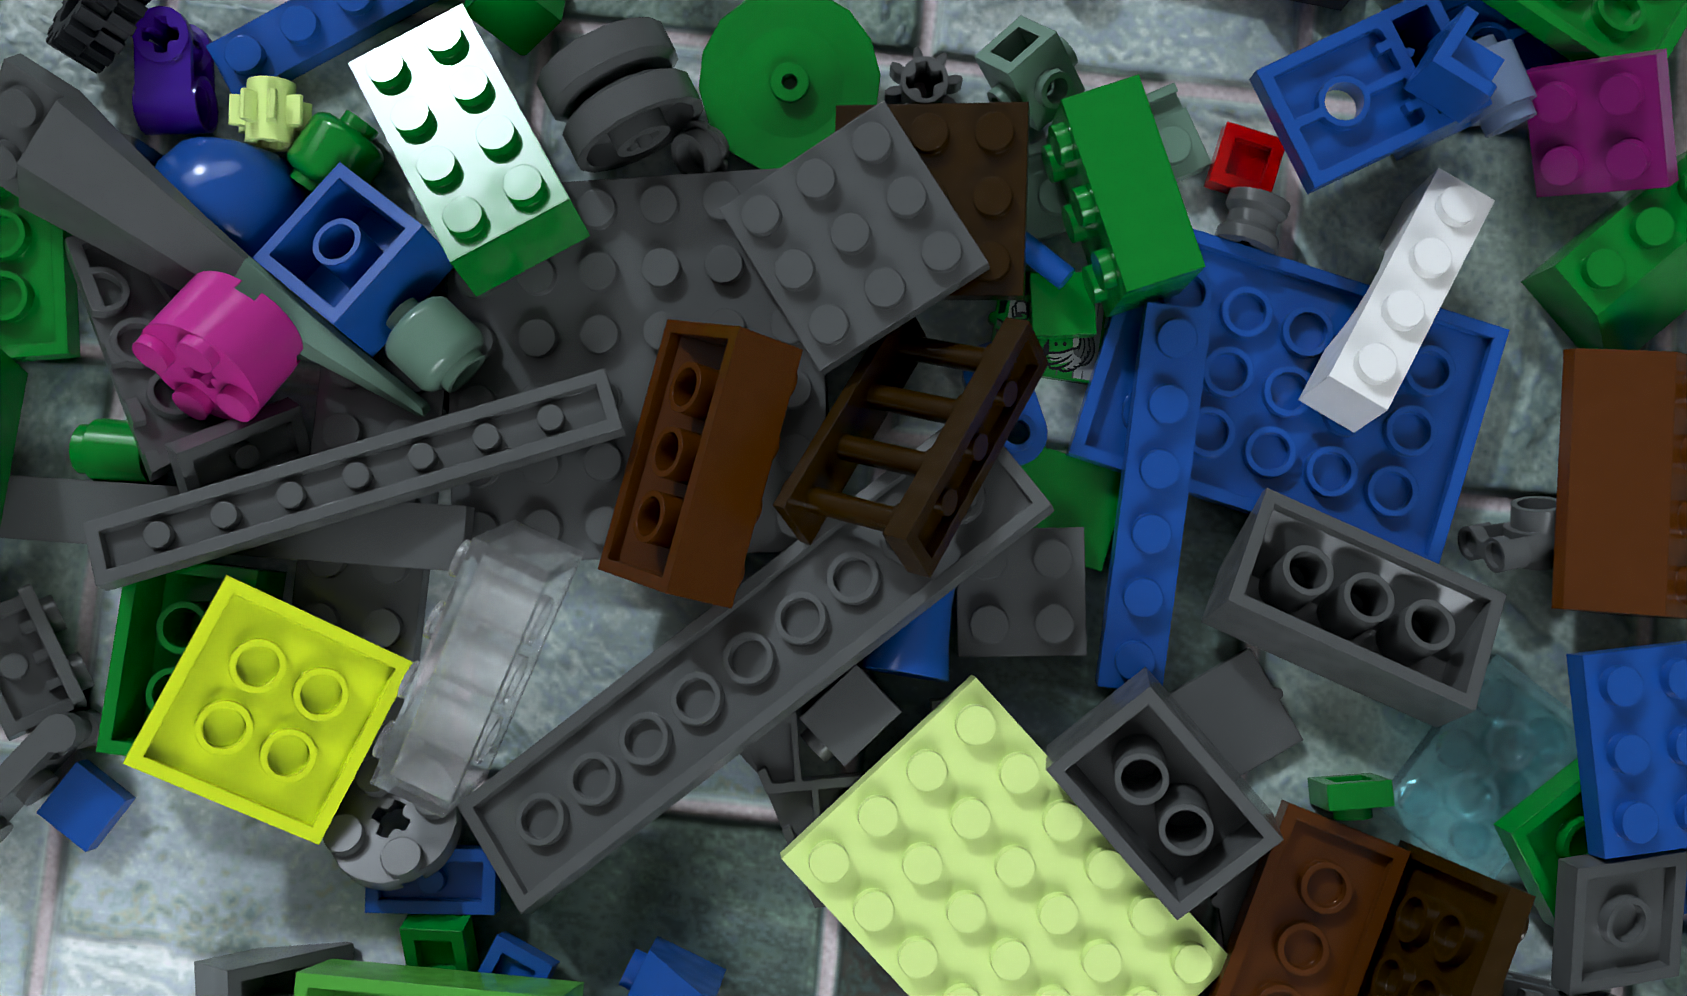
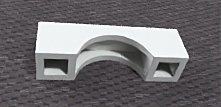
M1438 168L1404 200L1379 247L1384 252V257L1373 282L1347 323L1325 348L1298 399L1299 401L1353 433L1389 409L1495 202L1494 199Z

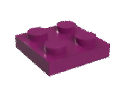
M1667 48L1537 66L1526 70L1537 94V97L1532 100L1537 115L1527 120L1537 198L1666 188L1679 180Z

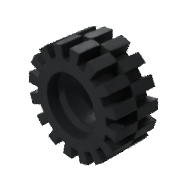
M63 0V6L56 12L52 20L54 23L48 30L46 43L94 73H101L105 66L108 67L113 62L115 54H120L123 50L129 36L132 37L137 29V22L144 17L148 9L146 5L151 0Z

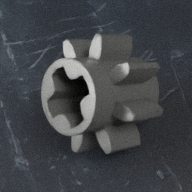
M916 47L914 48L912 60L905 67L900 63H891L889 76L899 85L891 86L885 90L884 101L886 104L956 103L947 94H954L960 91L963 78L961 75L948 76L945 68L948 54L945 52L935 59L923 56L920 48ZM924 82L927 91L933 92L932 97L922 98L919 89L914 88V84Z

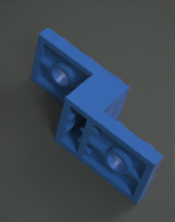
M1404 0L1256 70L1249 80L1308 195L1392 154L1396 161H1399L1472 126L1471 120L1493 104L1491 99L1488 100L1461 123H1458L1403 89L1436 35L1466 6L1479 13L1466 36L1472 39L1475 36L1484 37L1494 34L1497 42L1512 39L1526 70L1537 66L1566 63V58L1481 0ZM1332 90H1340L1350 95L1356 106L1354 119L1340 120L1333 117L1325 106L1326 93Z

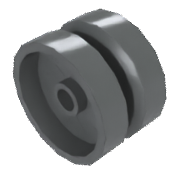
M635 17L603 25L575 39L557 52L541 69L536 84L555 120L566 123L562 135L581 171L596 173L614 170L637 162L672 143L676 136L687 129V123L692 120H698L703 112L702 100L688 73L674 68L678 61V56L661 21L650 17Z

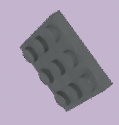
M884 100L719 208L806 351L823 375L990 269L987 259Z

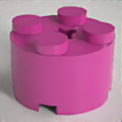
M203 271L196 274L142 330L141 336L132 345V351L142 364L154 370L174 390L172 394L173 402L188 416L197 420H205L209 414L226 420L233 418L240 422H249L295 370L301 361L297 360V356L303 350V342L291 319L274 301L263 293L255 300H252L235 289L242 280L218 271Z

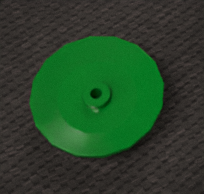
M744 0L719 21L703 50L699 91L708 123L724 134L729 144V151L759 169H773L783 167L835 132L836 105H877L881 74L871 38L850 10L833 0Z

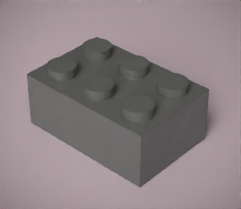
M1144 667L1046 746V755L1048 756L1046 758V771L1176 920H1179L1284 840L1273 812L1147 667Z

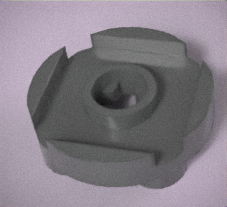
M382 756L371 757L362 762L323 837V841L331 851L338 866L358 884L380 891L404 888L403 883L412 882L422 875L425 879L433 875L451 857L459 841L462 829L461 812L456 805L457 797L443 774L426 762L407 757L392 759ZM395 809H403L402 815L409 821L408 827L404 831L394 829L388 838L381 837L383 827L380 821L387 813H392Z

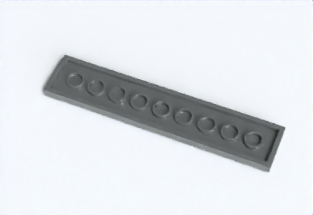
M942 428L918 446L916 450L926 452L931 448ZM1003 446L931 578L907 572L882 535V531L827 517L811 545L797 540L740 584L737 588L732 609L713 605L456 804L520 914H532L1052 514L1054 512L1052 504L1009 451ZM886 471L856 494L855 497L896 506L901 502L914 477Z

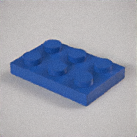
M1687 640L1566 654L1588 854L1603 859L1687 848Z

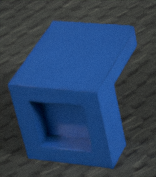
M1468 6L1460 11L1436 35L1403 89L1458 123H1461L1490 100L1497 89L1492 79L1505 61V59L1466 36V33L1479 14Z

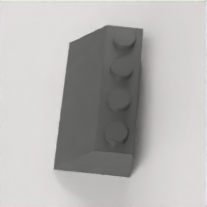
M1266 488L1261 493L1220 566L1201 623L1438 728L1476 711L1507 594Z

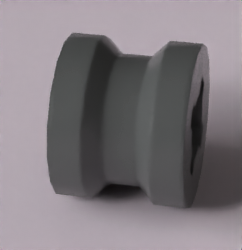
M1252 187L1231 188L1225 200V206L1229 212L1226 221L1217 226L1215 236L1276 255L1279 240L1275 233L1278 224L1284 222L1288 217L1290 210L1289 202L1272 192Z

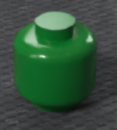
M346 110L340 119L328 112H317L311 117L288 148L287 160L294 168L289 177L312 193L340 162L370 185L385 163L381 150L372 143L379 133L349 110Z

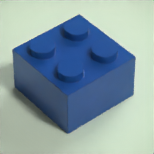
M340 162L253 257L255 261L372 358L386 344V340L391 332L386 322L392 312L409 298H415L419 303L425 300L453 268L441 244L421 223Z

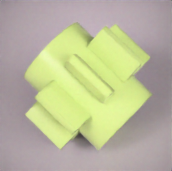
M253 76L247 79L246 88H241L240 94H229L228 125L239 127L238 133L245 134L244 143L271 152H286L311 119L312 104L303 102V95L296 94L297 86L290 80L274 76Z

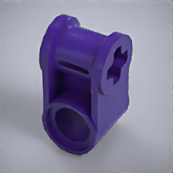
M156 6L148 8L144 17L137 22V29L132 35L135 82L132 90V106L140 130L145 135L150 136L213 133L218 124L219 111L215 94L214 61L206 48V45L213 41L206 32L193 24H189L182 14L171 7Z

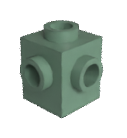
M1021 15L974 56L991 87V90L987 92L989 102H1029L1030 127L1037 131H1040L1053 121L1061 99L1085 91L1074 67L1078 63V58L1069 43L1059 36L1057 31Z

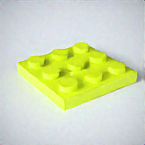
M226 574L128 751L123 764L319 845L414 662Z

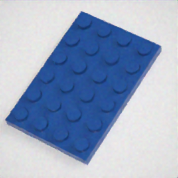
M1193 229L1206 267L1180 294L1154 302L1213 309L1188 495L1250 515L1261 493L1266 488H1269L1439 564L1510 330L1440 308L1389 409L1353 433L1298 399L1325 348L1347 323L1370 285ZM1143 306L1109 317L1066 452L1067 456L1122 473Z

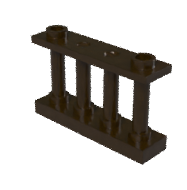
M915 316L870 345L773 503L774 508L798 540L811 545L827 517L882 531V535L907 572L931 578L1049 364L1030 321L1006 317L992 343L988 344L985 348L927 338ZM918 362L974 372L964 392L957 399L903 389ZM889 412L945 424L933 446L926 452L873 440ZM858 464L914 477L901 502L896 506L842 493Z

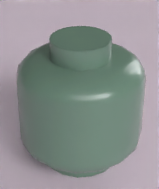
M443 296L430 297L420 303L415 298H409L392 312L386 322L391 332L386 340L385 354L419 388L426 392H435L441 389H445L448 393L455 392L475 375L485 360V356L480 352L484 341L483 333Z

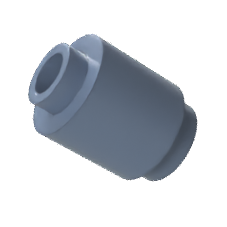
M1494 34L1475 40L1480 45L1505 59L1492 79V82L1497 86V89L1490 98L1493 104L1471 120L1472 126H1481L1485 138L1503 133L1537 115V111L1532 103L1537 94L1512 39L1497 42Z

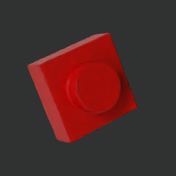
M1227 121L1221 129L1204 187L1224 194H1228V191L1235 187H1252L1272 192L1285 151L1279 138Z

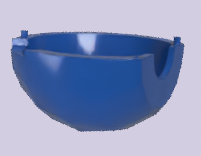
M196 137L183 140L158 160L155 166L170 183L251 258L305 201L303 187L289 177L294 168L286 159L260 147L234 140L216 137Z

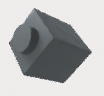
M857 663L840 676L801 714L799 719L807 728L800 736L824 762L827 763L835 756L846 766L902 711Z

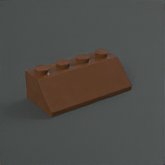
M667 319L598 570L666 594L732 609L737 588L744 577L745 559L754 526L762 512V497L772 461L779 450L780 432L789 399L797 385V370L803 352L802 349L741 326Z
M1563 349L1551 609L1629 617L1687 619V354L1677 351Z

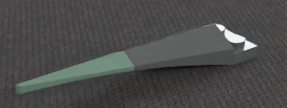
M21 53L4 59L0 70V186L19 197V207L179 291L196 274L203 271H218L242 280L235 288L252 300H255L263 293L287 314L302 338L303 350L300 352L301 355L417 416L424 417L431 410L427 401L333 328L208 219L107 120L80 90Z

